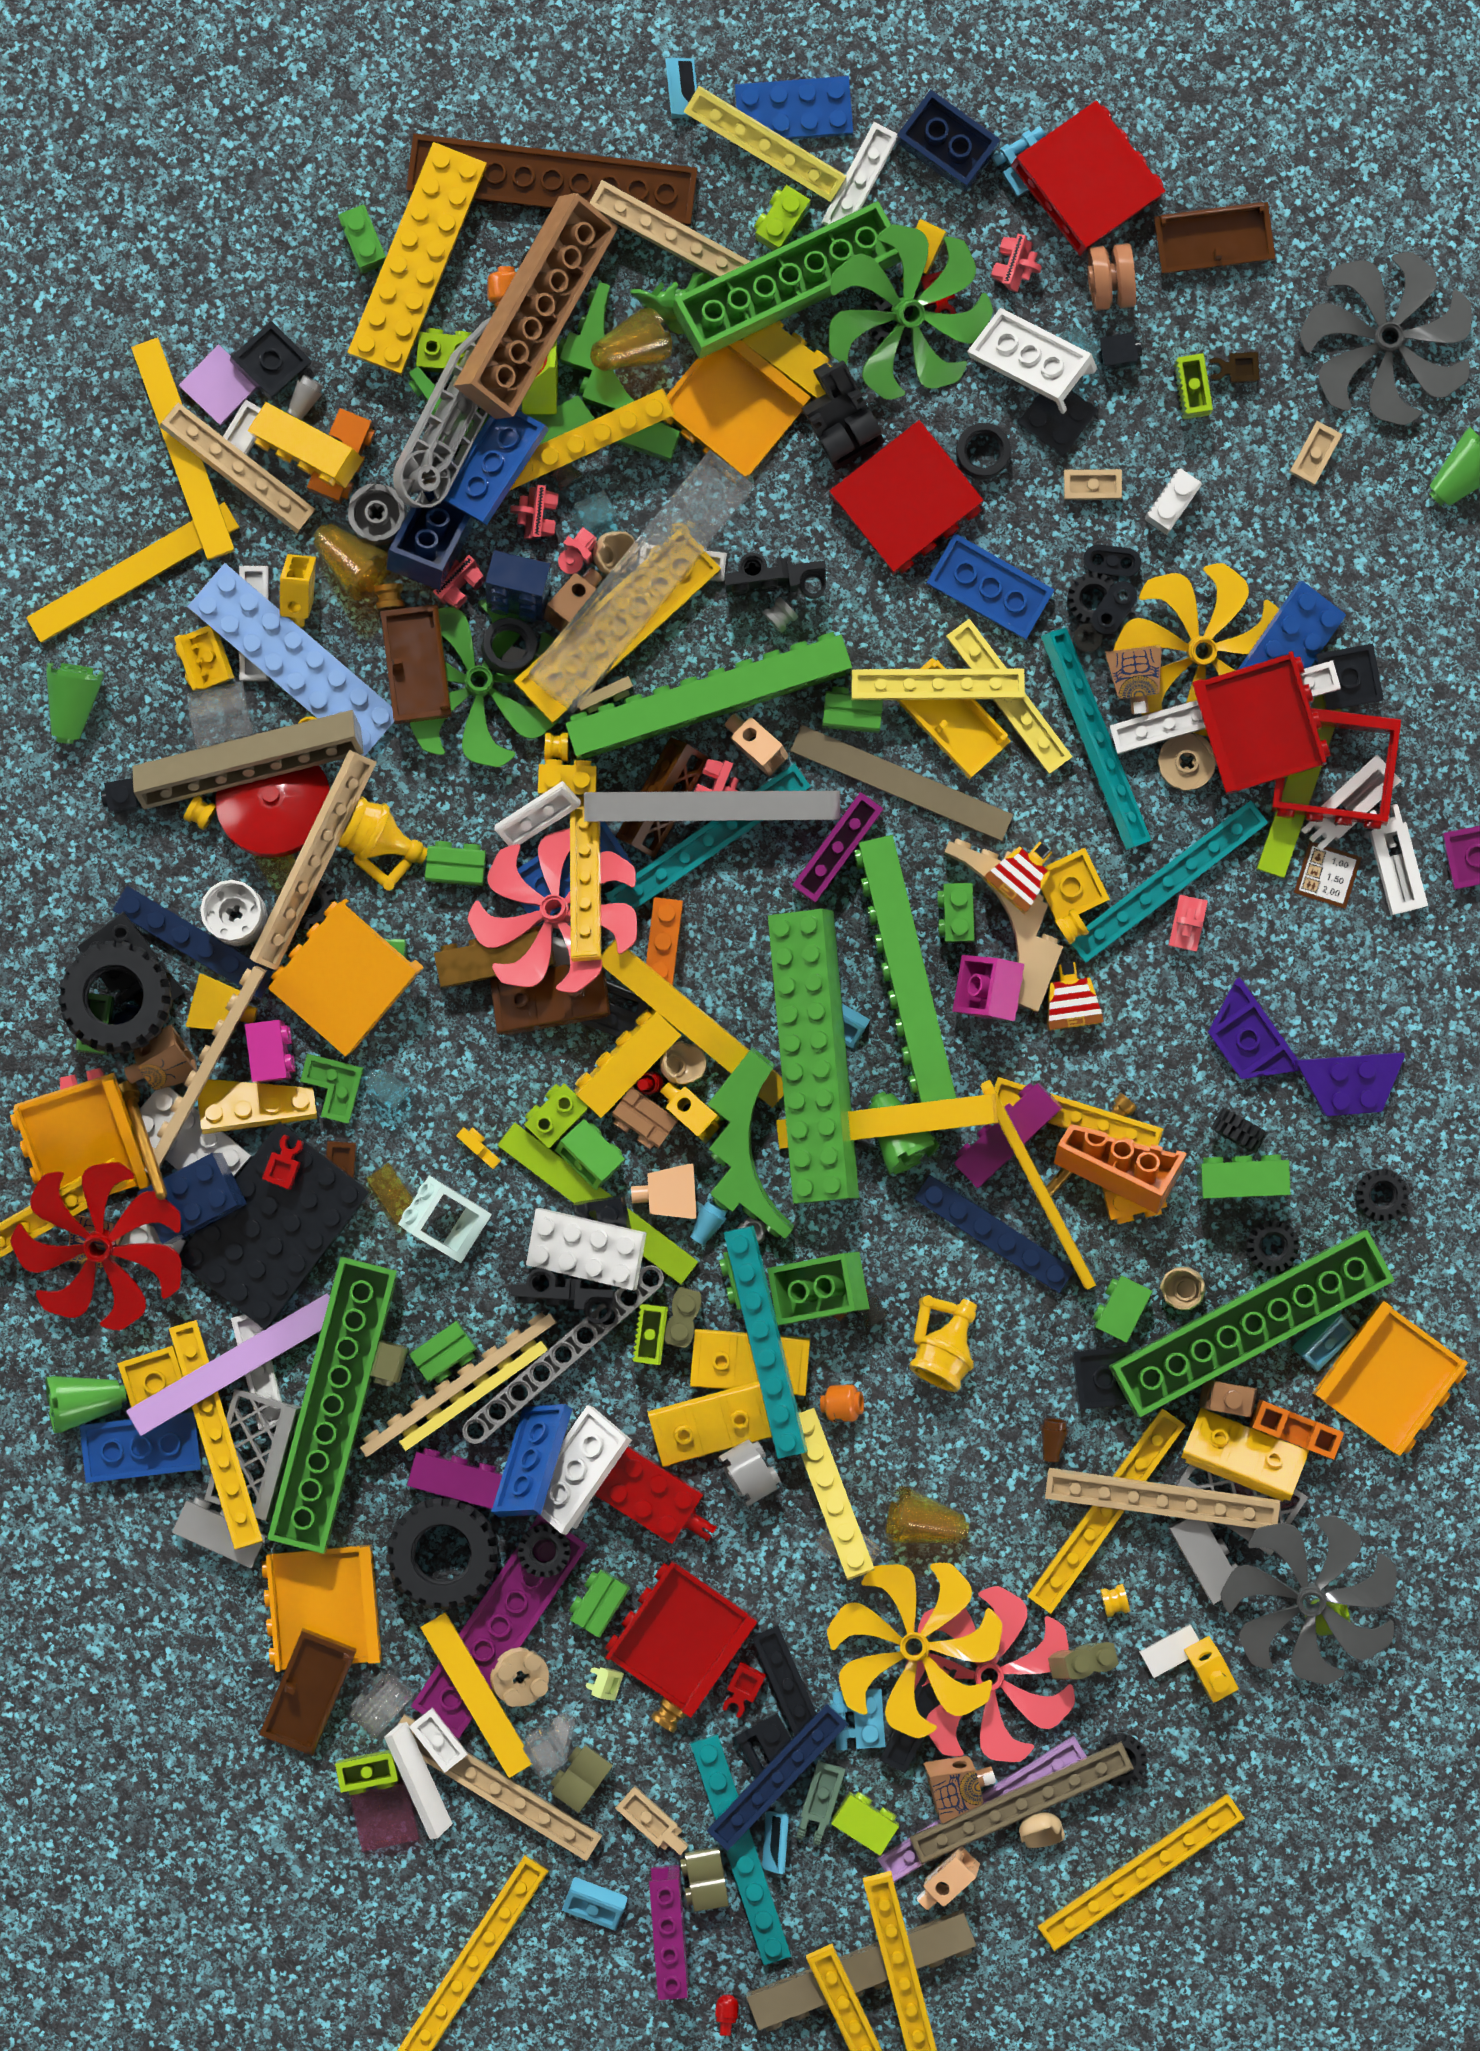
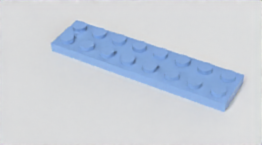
M226 563L222 565L187 606L316 718L353 710L362 731L364 754L361 755L365 756L394 723L393 710L390 704L290 618L282 617L279 614L280 610Z

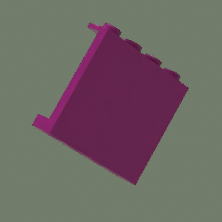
M680 1865L651 1867L652 1881H649L658 2000L688 1998L689 1977Z

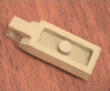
M636 1786L615 1807L617 1811L657 1847L660 1846L666 1850L670 1846L679 1855L683 1854L689 1845L679 1836L682 1829L678 1827V1824Z

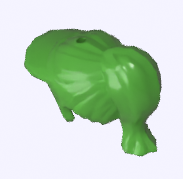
M695 272L692 274L686 289H677L678 283L673 282L664 292L661 291L664 284L660 282L651 293L641 289H632L630 294L642 304V307H644L652 319L667 324L669 329L677 334H685L672 310L674 298L701 286L704 282L710 280L711 276L705 272Z

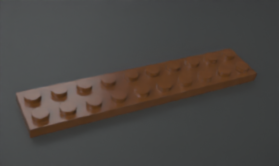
M413 133L406 186L407 192H413L432 143L435 142L487 163L473 199L476 201L552 210L559 196L578 193L590 203L601 180L681 224L691 226L697 167Z

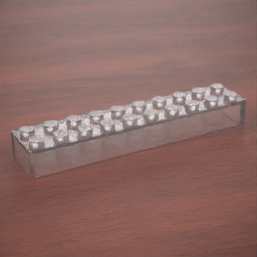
M709 450L529 671L528 678L574 714L751 496L755 485Z

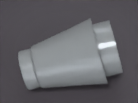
M303 375L301 380H297L287 412L302 420L322 396L321 390L324 386Z

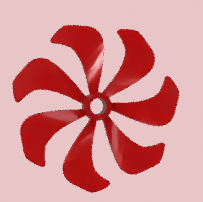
M120 1162L92 1165L82 1175V1188L95 1230L89 1233L73 1217L61 1198L60 1185L64 1172L56 1171L44 1174L38 1181L30 1198L33 1212L43 1220L81 1236L86 1240L83 1245L69 1246L40 1243L34 1240L25 1230L24 1226L19 1223L11 1236L10 1243L20 1264L30 1272L39 1273L65 1263L83 1252L88 1258L76 1278L64 1289L59 1291H36L37 1299L44 1310L68 1318H76L84 1314L89 1307L93 1295L96 1262H101L112 1286L114 1306L112 1311L100 1322V1325L108 1329L120 1331L139 1319L146 1309L145 1296L136 1282L110 1255L133 1261L155 1273L160 1281L163 1299L168 1298L180 1288L182 1263L179 1254L172 1247L154 1243L115 1245L116 1240L126 1233L149 1223H161L171 1228L175 1233H179L181 1230V1215L174 1205L166 1199H158L153 1191L143 1192L130 1203L112 1231L104 1229L106 1203L112 1188L119 1182L133 1179L134 1174ZM94 1241L102 1242L106 1250L96 1248Z

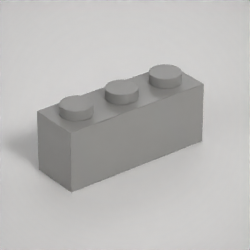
M195 1497L194 1501L191 1499L187 1500L172 1533L242 1565L253 1568L268 1537V1534L263 1532L264 1527L258 1524L263 1542L235 1550L223 1509L221 1512H217L210 1508V1502Z
M1182 1518L1168 1526V1529L1208 1599L1214 1605L1222 1600L1221 1591L1231 1572L1238 1566L1236 1563L1230 1565L1225 1556L1230 1552L1222 1538L1216 1540L1211 1532L1215 1528L1213 1522Z

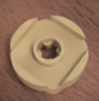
M1191 733L1168 739L1162 746L1157 760L1159 772L1164 781L1171 787L1181 791L1198 789L1206 784L1212 777L1216 764L1211 744L1204 737ZM1181 755L1186 757L1193 756L1194 760L1191 763L1194 767L1192 769L1180 766L1182 762L1180 759Z
M518 1647L504 1652L497 1659L498 1663L494 1670L492 1668L490 1674V1682L495 1694L508 1706H526L547 1693L549 1671L545 1661L537 1653ZM518 1671L526 1674V1678L521 1683L513 1682V1679L517 1677Z

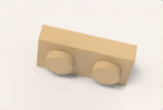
M1317 421L1289 473L1315 486L1342 434Z
M1122 469L1064 470V500L1122 499Z
M629 676L580 698L577 701L578 707L581 712L587 710L588 714L598 711L597 708L603 706L602 702L613 698L614 702L630 696L628 690L633 689V685Z

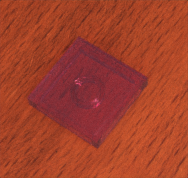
M404 1782L395 1784V1786L390 1788H375L366 1790L364 1793L350 1795L362 1852L419 1840L411 1797Z

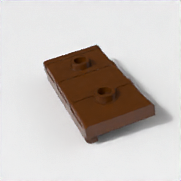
M1268 202L1164 214L1153 219L1161 275L1276 259Z
M438 604L380 611L394 724L452 717Z
M570 964L548 968L544 979L533 987L507 985L501 983L498 977L490 978L497 1034L512 1035L604 1018L607 1015H611L605 968L602 966L600 974L577 993L561 992L556 989V986L569 973Z
M302 1628L259 1735L313 1756L354 1659L356 1648Z

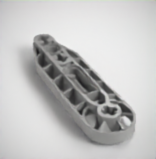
M491 318L483 321L451 354L396 463L393 473L394 488L398 497L406 505L413 508H428L442 502L448 494L488 414L482 408L478 413L476 411L478 405L453 385ZM467 350L459 366L456 365L461 354ZM453 373L454 376H453V378H452V380H451V382H450V384H449L447 390H444V387H445L447 381L449 380L451 374ZM440 397L442 400L435 414L432 415L431 413ZM471 420H474L472 427L470 428L467 436L465 437L464 434ZM428 422V423H429V426H428V428H427V430H426V432H425V434H424L422 440H420L419 437H420V435H421V433H422V431H423V429H424L426 423ZM459 444H461L462 446H461V448H460V450H459V452H458V454H457V456H456V458H455V460H454V462H453V461H452V458H453V456H454V454H455V452H456V450H457ZM433 491L435 498L429 502L423 492ZM410 492L419 493L415 501L409 496Z

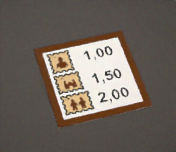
M1309 841L1294 893L1346 909L1362 857L1328 846L1320 851L1317 847L1319 843Z

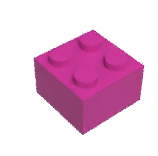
M962 955L952 1012L981 1018L1015 1021L1020 987L1023 980L1024 964L1000 958Z
M281 1020L245 1024L252 1082L265 1083L292 1079L291 1073L296 1072L294 1055L289 1054L288 1044H292L290 1026H285V1022Z

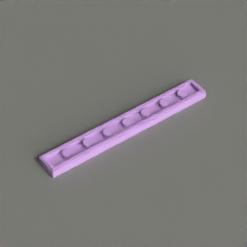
M328 1293L128 1409L126 1413L139 1435H144L321 1331L330 1299Z
M1073 1735L983 1791V1803L1087 1756ZM940 1819L925 1827L921 1831L930 1828L938 1823H941ZM910 1837L877 1857L884 1871H891L894 1883L924 1865L921 1864Z

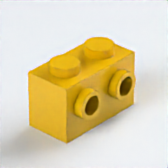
M547 759L545 764H539L538 794L539 796L562 781L577 797L584 796V792H597V766H591V761L575 760L574 765H562V760Z

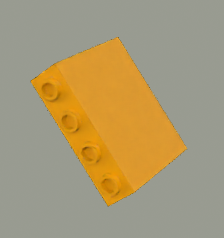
M738 340L694 361L666 395L675 415L663 421L670 426L675 423L682 429L680 434L692 444L697 441L704 447L702 452L714 462L719 459L726 465L724 470L736 480L741 477L746 481L803 412L801 408L811 402V397L742 340Z
M347 899L339 903L334 901L323 913L326 916L325 920L321 924L315 923L306 933L309 939L303 946L298 944L288 955L291 961L286 967L283 965L278 967L277 971L270 977L274 981L268 987L270 991L345 1057L358 1047L424 968L417 960L413 962L408 961L346 905L349 900Z
M115 1073L14 1105V1114L10 1115L14 1130H20L23 1141H20V1146L24 1157H30L33 1167L29 1169L34 1184H37L44 1174L62 1171L64 1176L61 1181V1188L82 1176L88 1167L105 1163L114 1158L116 1162L125 1165L134 1174V1178L129 1179L128 1185L116 1192L135 1186L143 1189L151 1185L149 1173L144 1171L146 1164L143 1162L144 1158Z
M1380 1300L1312 1394L1394 1454L1401 1456L1403 1452L1408 1454L1417 1441L1414 1439L1420 1429L1424 1431L1434 1418L1430 1414L1436 1406L1441 1408L1450 1396L1448 1390L1454 1382L1458 1384L1464 1378L1468 1371L1465 1369L1468 1362L1459 1358L1399 1314L1388 1303Z
M372 1545L327 1548V1552L324 1554L304 1550L266 1555V1561H262L263 1578H268L269 1590H264L265 1607H270L271 1619L266 1620L267 1635L273 1636L274 1648H269L270 1665H275L276 1672L286 1670L302 1628L356 1648L351 1664L365 1662L371 1664L382 1661Z

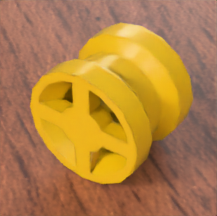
M545 732V760L560 758L562 761H568L569 733L563 732L560 735H553L551 732Z
M200 795L195 796L189 804L183 819L187 822L193 821L197 823L198 828L205 830L216 812V804H208Z
M1074 908L1069 911L1068 916L1065 918L1059 917L1054 920L1069 944L1074 943L1079 935L1085 936L1089 933Z
M1123 1584L1117 1585L1112 1590L1100 1589L1107 1618L1114 1616L1116 1612H1130Z

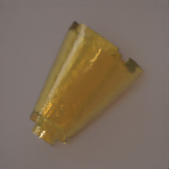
M646 307L637 310L593 344L590 353L592 363L600 370L608 371L655 365L664 362V360L671 356L672 351L669 330L664 332L661 325L665 321L651 308Z
M324 524L316 530L314 546L353 600L363 599L360 594L366 590L371 594L374 591V586L380 585L388 575V553L334 524H328L327 526Z
M898 1487L895 1494L899 1495L897 1503L891 1502L887 1515L886 1533L891 1534L887 1538L888 1542L958 1544L961 1539L967 1537L969 1523L966 1522L964 1515L909 1487Z

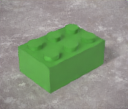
M1281 1154L1262 1155L1261 1161H1253L1252 1156L1232 1157V1162L1223 1163V1157L1203 1158V1163L1196 1164L1198 1199L1291 1195L1289 1160H1282Z
M860 1252L842 1253L767 1268L777 1325L793 1324L870 1309Z

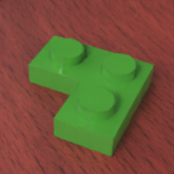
M307 1054L300 1082L328 1089L321 1117L350 1124L364 1068Z

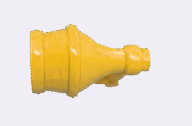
M360 796L337 844L339 848L346 847L354 853L353 860L355 864L388 891L394 888V885L411 867L412 863L422 864L424 862L428 849L423 846L422 842L410 840L401 832L390 812V807L386 803L369 802L364 796ZM386 854L404 856L388 876L367 858Z
M927 1295L919 1299L920 1307L913 1338L914 1343L918 1347L916 1356L911 1360L909 1367L914 1374L926 1382L946 1391L957 1392L961 1388V1380L974 1368L967 1344V1332L969 1324L973 1323L976 1317L977 1305L966 1299H962L960 1304L956 1305L952 1302ZM931 1309L953 1315V1318L944 1327L926 1335Z

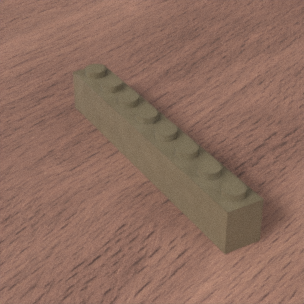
M353 710L134 765L132 766L134 794L144 810L345 759L349 750L358 754H364L361 726Z
M963 1909L907 1930L916 1970L926 1965L929 1968L940 1966L945 1963L944 1958L954 1954L956 1958L970 1954L972 1952L971 1948L976 1946ZM879 1942L839 1957L857 1997L864 1994L863 1990L874 1986L875 1989H880L889 1985ZM811 1968L746 1993V1998L758 2029L765 2028L766 2032L781 2027L784 2020L793 2018V2021L801 2020L809 2016V2011L820 2007L821 2011L829 2009Z

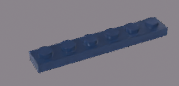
M126 886L112 909L118 914L124 912L131 922L240 987H243L239 982L247 968L252 970L257 965L267 970L254 994L262 999L273 980L270 978L273 972L129 886Z
M931 1175L927 1177L914 1197L916 1201L1057 1293L1061 1292L1075 1270Z
M826 1703L706 1831L728 1851L837 1737L848 1723Z

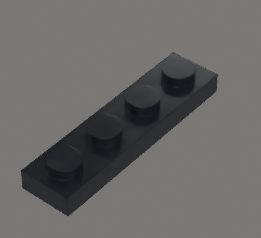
M775 1625L753 1635L752 1639L794 1736H796L817 1713L779 1625Z
M944 1666L943 1668L949 1671L948 1675L954 1678L957 1670H949ZM926 1669L914 1691L917 1710L925 1720L928 1714L940 1705L931 1683L922 1687L928 1678ZM894 1729L879 1760L906 1774L924 1737L915 1738Z

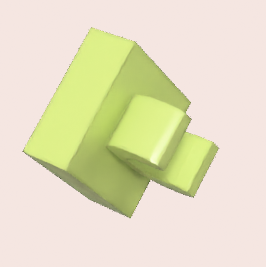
M591 1668L590 1672L597 1675L595 1684L586 1683V1687L592 1690L591 1695L600 1699L615 1701L624 1673L609 1668Z

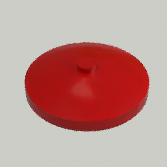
M317 765L219 790L216 794V812L224 832L240 849L260 857H284L301 851L330 791V786L323 770Z

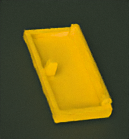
M932 657L920 669L946 668ZM975 699L895 700L965 773L969 780L1011 742L1008 738L1009 735Z
M695 1328L690 1387L728 1390L759 1381L748 1333ZM780 1335L794 1395L806 1396L810 1338Z
M759 1381L647 1411L662 1467L734 1448L747 1439L755 1442L766 1438H773Z
M1200 1408L1181 1458L1185 1459L1187 1464L1283 1502L1285 1499L1291 1500L1309 1450L1212 1413L1207 1409Z

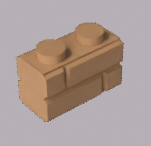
M633 1087L628 1090L611 1114L616 1118L613 1122L626 1133L630 1128L639 1134L637 1140L650 1150L654 1145L660 1148L679 1121Z

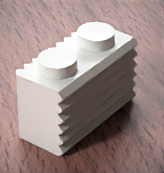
M1177 469L1146 514L1145 520L1168 535L1202 483L1184 470Z

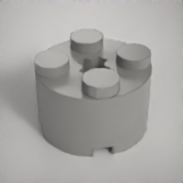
M368 484L358 489L351 497L348 507V520L352 529L361 540L374 546L393 542L407 516L406 506L398 497L396 490L382 484ZM375 509L379 512L384 510L382 512L383 518L380 520L374 518L372 520L374 517L372 511Z
M749 1439L718 1456L719 1462L726 1461L727 1465L723 1467V1470L738 1496L745 1495L747 1497V1500L743 1502L746 1507L777 1490L776 1484L781 1482L775 1469L767 1467L762 1458L766 1457V1454L759 1442L752 1443Z

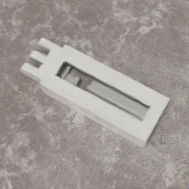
M1375 755L1321 807L1336 809L1342 804L1346 810L1368 813L1381 800L1386 763L1378 755ZM1395 773L1393 788L1402 781ZM1323 818V822L1310 821L1301 830L1306 834L1314 826L1317 831L1309 839L1314 842L1322 835L1325 839L1317 846L1321 851L1333 839L1339 840L1352 826H1336L1334 824L1335 819Z
M1398 804L1391 805L1393 817L1388 819L1387 826L1381 825V829H1373V831L1369 832L1391 916L1428 906L1407 823L1402 822ZM1375 810L1369 811V813L1377 814ZM1397 835L1402 854L1390 856L1388 849L1396 847L1393 836Z

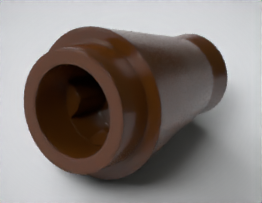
M1045 1418L1044 1424L1040 1426L1043 1460L1060 1462V1455L1069 1432L1067 1421L1057 1418Z

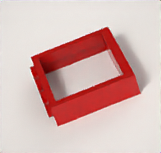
M1311 708L1312 713L1318 712L1322 726L1389 734L1379 814L1282 802L1285 777L1275 780L1271 811L1277 812V816L1282 818H1294L1296 814L1304 815L1306 820L1313 822H1323V818L1335 819V824L1352 826V822L1364 823L1363 827L1378 830L1381 829V825L1387 826L1401 719Z

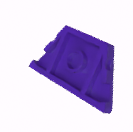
M1240 977L1237 978L1207 1031L1213 1042L1240 1079L1300 1071L1295 1066L1294 1060H1298L1242 979Z
M1396 1052L1294 1060L1296 1068L1301 1071L1305 1078L1306 1086L1310 1093L1315 1096L1323 1116L1382 1112L1405 1058V1053Z

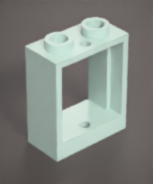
M429 1175L426 1181L419 1187L418 1194L411 1205L404 1211L398 1225L432 1247L462 1263L492 1214ZM443 1194L466 1207L444 1243L421 1231Z

